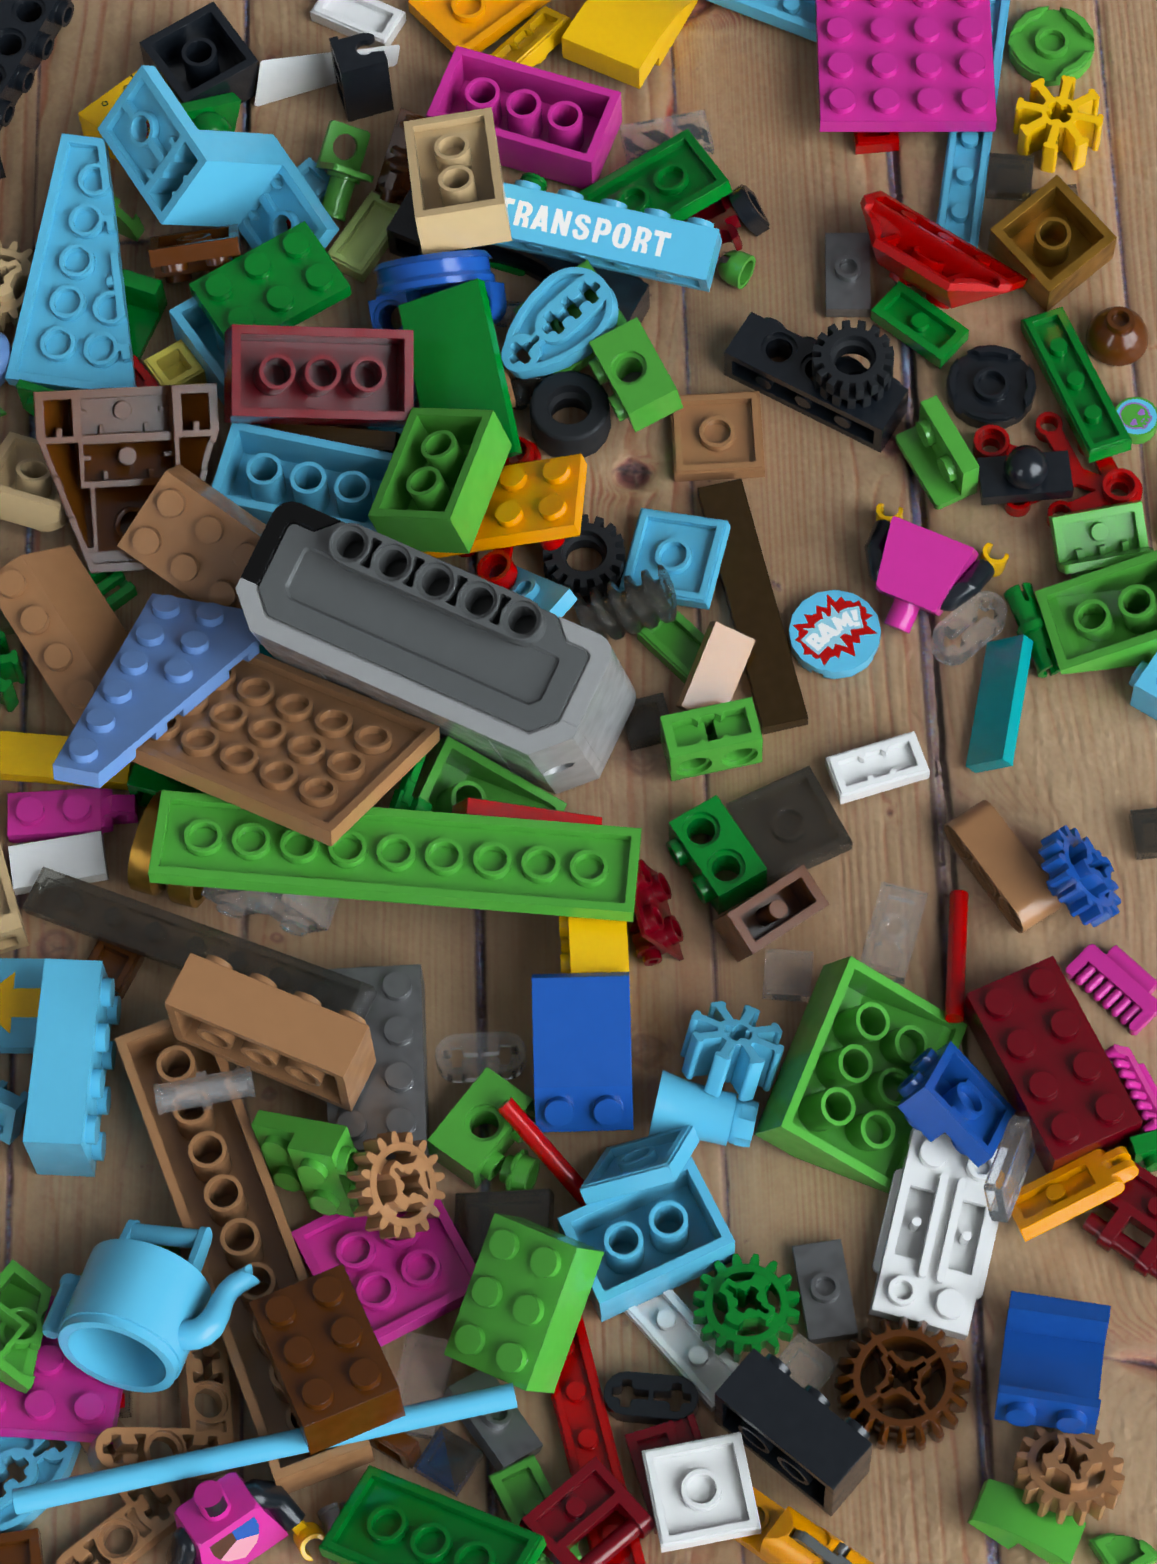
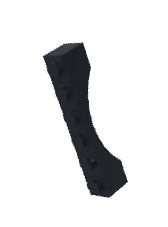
M411 188L386 229L390 253L402 258L423 255L415 221ZM496 245L460 249L486 250L492 256L489 262L500 263L523 270L526 275L540 282H543L549 275L558 270L579 265L578 263ZM593 267L596 273L613 290L617 298L618 307L627 322L637 317L640 323H642L650 308L649 284L637 276Z

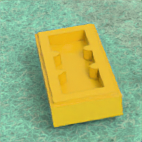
M544 6L490 55L534 67L543 62L548 53L562 42L561 37L572 20L570 17Z

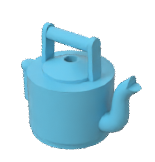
M130 1219L126 1223L119 1239L103 1241L92 1249L82 1275L72 1273L62 1275L59 1281V1290L43 1324L42 1331L48 1338H58L59 1347L71 1363L89 1376L108 1385L128 1391L143 1393L159 1392L171 1387L179 1377L190 1351L205 1348L213 1344L222 1335L230 1319L236 1299L260 1282L253 1275L252 1265L248 1264L229 1274L211 1295L210 1285L201 1273L212 1243L213 1234L210 1227L201 1226L199 1229L141 1224L139 1220ZM157 1245L192 1248L187 1261L179 1255Z

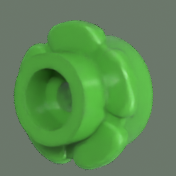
M525 1149L520 1150L515 1156L508 1155L505 1158L499 1180L505 1184L508 1195L514 1196L518 1193L528 1196L531 1193L538 1178L540 1160L529 1156L528 1150Z

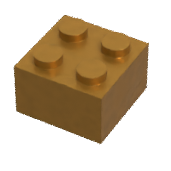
M1056 175L990 229L987 250L998 261L1028 278L1023 288L1047 312L1113 258L1117 237L1070 187Z

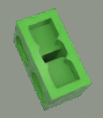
M752 697L660 716L661 743L671 781L762 762L763 737Z

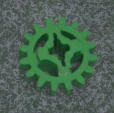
M738 1253L733 1254L732 1266L728 1268L717 1260L714 1262L713 1267L715 1277L702 1274L699 1286L703 1291H694L692 1304L699 1307V1309L693 1311V1323L698 1325L706 1324L701 1329L700 1339L702 1342L713 1338L716 1339L714 1353L718 1356L726 1348L732 1349L733 1361L738 1363L743 1352H751L753 1348L760 1354L761 1349L764 1348L774 1356L778 1354L780 1346L778 1338L790 1342L794 1330L789 1325H796L799 1322L800 1311L793 1308L799 1304V1292L787 1291L791 1286V1275L786 1274L778 1278L776 1276L778 1263L774 1260L766 1268L759 1266V1254H753L749 1264H742ZM770 1291L778 1302L779 1314L775 1312L776 1307L768 1303ZM713 1302L717 1303V1309L725 1314L722 1325L714 1314ZM748 1303L755 1306L754 1309H746L744 1313L738 1311V1307L744 1308ZM756 1333L758 1334V1335H754V1336H745V1335H751V1334H756Z

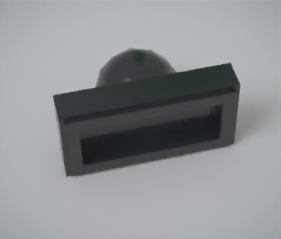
M1021 445L1015 447L1008 455L977 458V463L980 466L978 482L981 505L1073 498L1074 489L1068 450L1043 452L1036 446Z

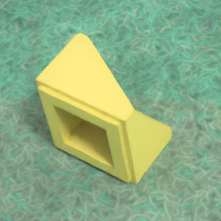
M182 339L143 360L144 367L154 377L159 386L207 383L204 369Z

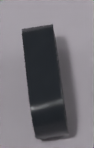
M629 1371L619 1372L608 1380L604 1389L607 1411L613 1418L622 1422L653 1425L671 1420L675 1422L685 1419L691 1414L696 1416L699 1408L698 1391L695 1385L689 1379L677 1375ZM630 1386L633 1388L635 1396L648 1397V1400L632 1399L630 1407H621L620 1399L613 1397V1395L622 1394L623 1387ZM679 1390L682 1391L683 1399L690 1401V1403L681 1404L680 1411L674 1412L670 1411L669 1402L657 1401L655 1398L669 1399L672 1397L673 1391Z

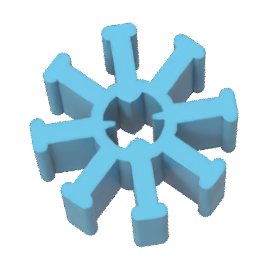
M712 1002L707 1016L701 1014L698 1010L694 1011L691 1016L680 1053L681 1057H685L681 1071L689 1080L695 1076L708 1075L704 1092L709 1095L720 1097L723 1084L727 1082L731 1083L738 1093V1100H753L757 1086L762 1087L766 1092L770 1091L773 1086L784 1051V1046L779 1044L783 1031L775 1022L768 1026L756 1027L760 1010L745 1005L740 1020L733 1019L726 1009V1002Z

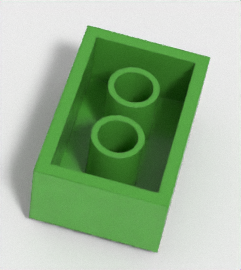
M412 407L368 514L378 533L423 552L470 553L512 447L494 410Z
M494 1213L444 1355L504 1382L513 1383V1386L522 1390L554 1394L604 1251L525 1218Z

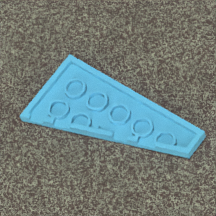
M61 134L5 376L9 385L16 386L19 379L56 391L137 387L109 150L103 138Z

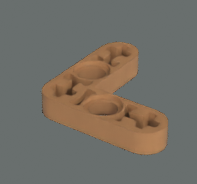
M220 1338L213 1344L202 1348L203 1355L212 1358V1361L204 1368V1381L194 1383L203 1375L201 1359L193 1358V1354L197 1350L189 1352L178 1377L182 1428L111 1427L105 1429L92 1441L88 1448L89 1464L95 1472L133 1464L136 1461L138 1463L152 1460L149 1450L151 1443L154 1441H161L169 1445L173 1455L199 1450L206 1444H209V1447L234 1442L228 1354L226 1346ZM197 1394H208L215 1400L218 1408L215 1417L208 1418L198 1413L194 1405V1399ZM138 1441L136 1454H125L116 1463H113L112 1455L103 1453V1449L111 1442H113L116 1451L130 1452L137 1445ZM223 1471L191 1477L187 1479H212L220 1475Z
M118 1419L117 1427H125ZM80 1442L84 1452L88 1456V1448L91 1443ZM138 1443L130 1452L115 1451L112 1454L113 1463H116L125 1454H136ZM105 1447L103 1449V1453L109 1454L108 1450ZM169 1482L150 1487L152 1494L159 1503L166 1504L169 1501L172 1502L167 1507L170 1516L165 1520H162L159 1516H154L151 1519L148 1518L152 1514V1509L142 1494L149 1487L117 1493L125 1505L63 1552L57 1559L56 1564H73L75 1562L77 1564H89L95 1559L89 1549L95 1545L101 1557L108 1564L134 1563L176 1530L174 1512L182 1505L176 1491ZM139 1496L136 1501H133L131 1499L133 1497ZM116 1529H126L133 1534L132 1546L123 1554H113L106 1549L105 1541L107 1536Z

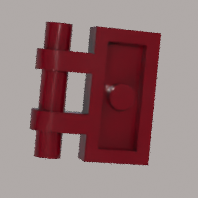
M1135 1163L1139 1169L1138 1175L1124 1183L1125 1189L1121 1194L1102 1203L1115 1212L1110 1221L1106 1222L1092 1212L1083 1224L1082 1229L1097 1239L1096 1244L1105 1251L1109 1252L1113 1249L1134 1264L1133 1270L1140 1275L1147 1277L1149 1274L1157 1279V1177ZM1129 1223L1152 1238L1146 1248L1123 1233Z

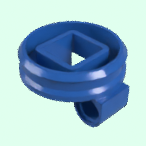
M459 250L405 257L378 264L373 271V274H376L378 285L375 290L376 300L368 301L373 329H394L391 324V314L398 305L477 278L485 282L494 324L499 323L506 314L507 301L504 283L496 282L495 275L490 269L489 259L492 256L486 250Z

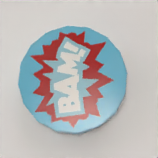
M829 590L817 592L801 602L792 614L788 638L791 652L801 667L811 673L813 670L816 673L823 674L824 678L840 679L852 677L869 666L879 648L881 628L878 615L867 601L851 592Z

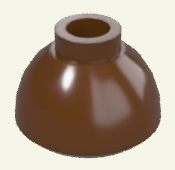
M1120 306L1109 307L1100 311L1091 320L1086 332V345L1090 353L1100 362L1112 366H1124L1137 361L1145 353L1148 346V330L1143 319L1135 311Z

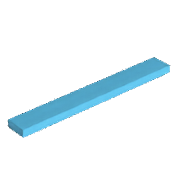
M990 0L996 105L1010 0ZM949 132L936 224L978 248L993 132Z

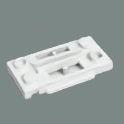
M913 1128L910 1133L909 1148L903 1167L895 1171L891 1182L872 1264L873 1271L878 1275L869 1315L898 1323L899 1319L904 1316L908 1319V1325L916 1328L920 1321L925 1320L928 1323L927 1331L935 1333L942 1329L945 1332V1336L964 1341L969 1333L975 1302L982 1297L1003 1205V1200L999 1194L1009 1152L996 1149L993 1157L978 1168L967 1156L962 1155L956 1150L951 1142V1138L947 1134H942L930 1142L921 1131Z

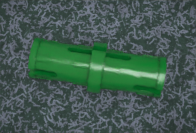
M1023 583V591H1021L1019 584L1015 585L1004 593V598L1008 602L1018 625L1016 635L1024 634L1033 641L1031 658L1038 677H1047V669L1050 676L1060 672L1038 601L1033 592V586L1031 583Z

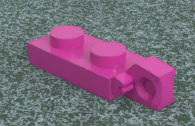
M86 788L7 793V837L9 842L12 843L37 842L101 831L103 835V833L112 832L114 824L138 823L136 796L113 795L112 789Z

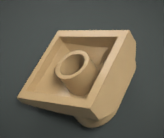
M9 432L0 445V520L36 529L40 532H52L60 529L67 523L68 517L37 440Z

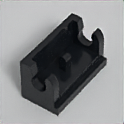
M360 33L338 39V36L329 38L336 88L348 122L394 110L388 60L385 52L374 51L367 55H361L357 52L359 47L373 44L375 42L374 35Z

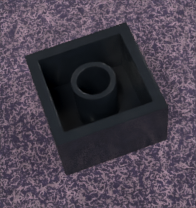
M214 1L139 42L144 65L156 67L180 103L230 92L236 94L241 99V103L256 95L259 61Z

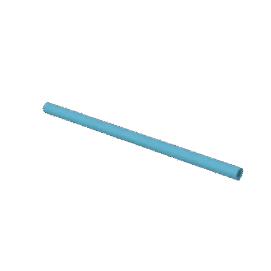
M513 1383L405 1405L403 1407L406 1416L329 1448L518 1408ZM298 1428L12 1489V1500L15 1513L18 1515L308 1453L309 1450Z

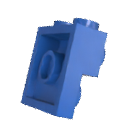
M951 1041L936 1052L931 1047L926 1049L910 1065L914 1072L897 1088V1091L903 1097L898 1108L904 1113L907 1122L914 1129L921 1131L930 1142L945 1132L951 1138V1142L956 1150L962 1155L967 1156L979 1168L993 1157L1016 1110Z

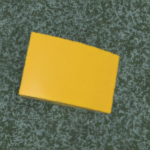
M587 0L561 37L562 57L640 89L654 64L657 66L661 65L698 0Z

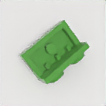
M1140 500L1049 516L1057 570L1064 574H1071V579L1154 551L1148 545L1143 505Z

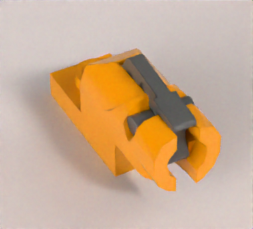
M753 1487L761 1524V1534L736 1538L734 1540L767 1564H874L853 1548H849L829 1531L814 1524L791 1506L784 1509Z

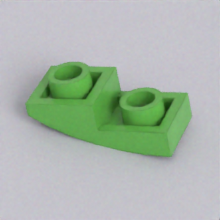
M993 1479L984 1481L967 1523L1008 1550L1019 1543L1049 1564H1071L1086 1526L1085 1522L1082 1526H1078L1073 1516H1066L1065 1521L1060 1525L1056 1522V1513L1051 1511L1045 1516L1039 1517L1037 1515L1039 1504L1036 1501L1030 1504L1022 1502L1024 1490Z

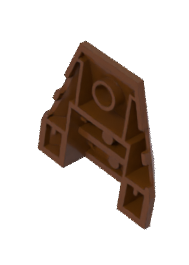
M217 383L33 392L36 440L89 572L151 570L117 545L166 470L180 464L205 482L211 453L219 432Z

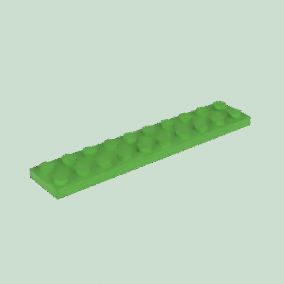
M161 790L148 877L149 883L633 922L642 828L372 807L331 847L207 793Z

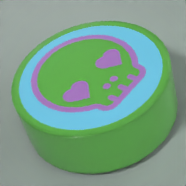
M1130 397L1117 405L1115 409L1132 440V444H1142L1153 438L1157 431V408L1152 402L1141 397Z

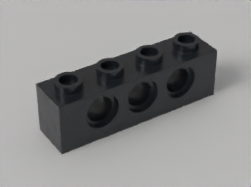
M71 0L0 1V130L2 127L10 124L15 112L16 103L22 93H27L32 87L35 71L41 61L48 59L51 55L54 39L60 29L70 23L74 12V4Z
M751 312L724 352V375L755 391H760L761 394L881 453L907 413L909 389L903 387L893 377L891 378L889 390H884L883 397L878 402L871 396V405L864 408L861 401H856L855 409H847L848 401L842 400L840 407L832 404L833 395H830L825 400L820 396V388L815 389L813 380L810 379L813 377L811 376L812 350L814 344H817V340L808 336L802 337L787 330L783 324L774 318H763ZM841 356L835 362V366L839 371L849 375L862 374L868 370L858 360L850 356ZM774 357H783L787 360L783 362H776L771 359Z

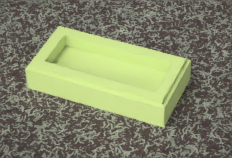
M373 191L369 193L327 252L341 272L361 282L366 280L388 249L386 229L400 207L397 203L393 204L380 199L381 195Z

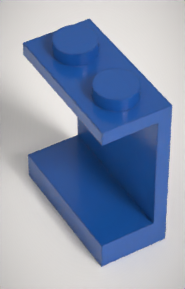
M1011 1291L1006 1317L994 1419L1008 1421L1010 1424L1020 1427L1035 1425L1058 1429L1063 1433L1095 1435L1101 1404L1099 1393L1111 1306Z

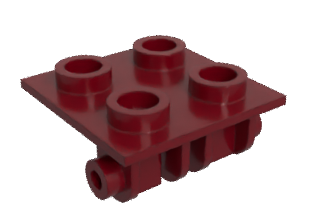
M640 859L634 920L629 925L630 932L634 934L631 936L637 958L642 959L645 966H653L662 961L661 955L665 953L670 954L679 961L683 960L679 944L683 941V932L678 920L670 912L667 900L671 899L672 894L668 881L661 872L657 873Z

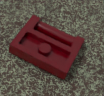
M596 1456L525 1515L519 1524L520 1527L544 1536L547 1545L543 1553L553 1564H607L637 1537L643 1539L655 1529V1523L648 1512ZM617 1510L624 1518V1522L584 1557L578 1560L569 1549Z

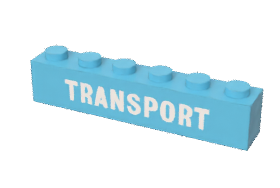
M516 180L515 184L504 182L512 241L491 245L578 264L588 260L596 268L710 292L722 244L720 230L714 228L712 222L696 217L688 218L687 222L671 219L669 213L655 208H645L644 213L629 210L625 203L614 199L604 198L601 199V203L584 200L582 194L567 189H559L557 194L542 191L538 184L526 180Z

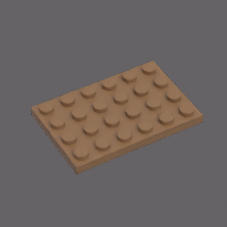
M259 653L249 662L242 659L229 670L230 678L183 717L177 714L167 723L168 731L157 740L149 738L136 749V758L132 762L332 847L440 741V726Z

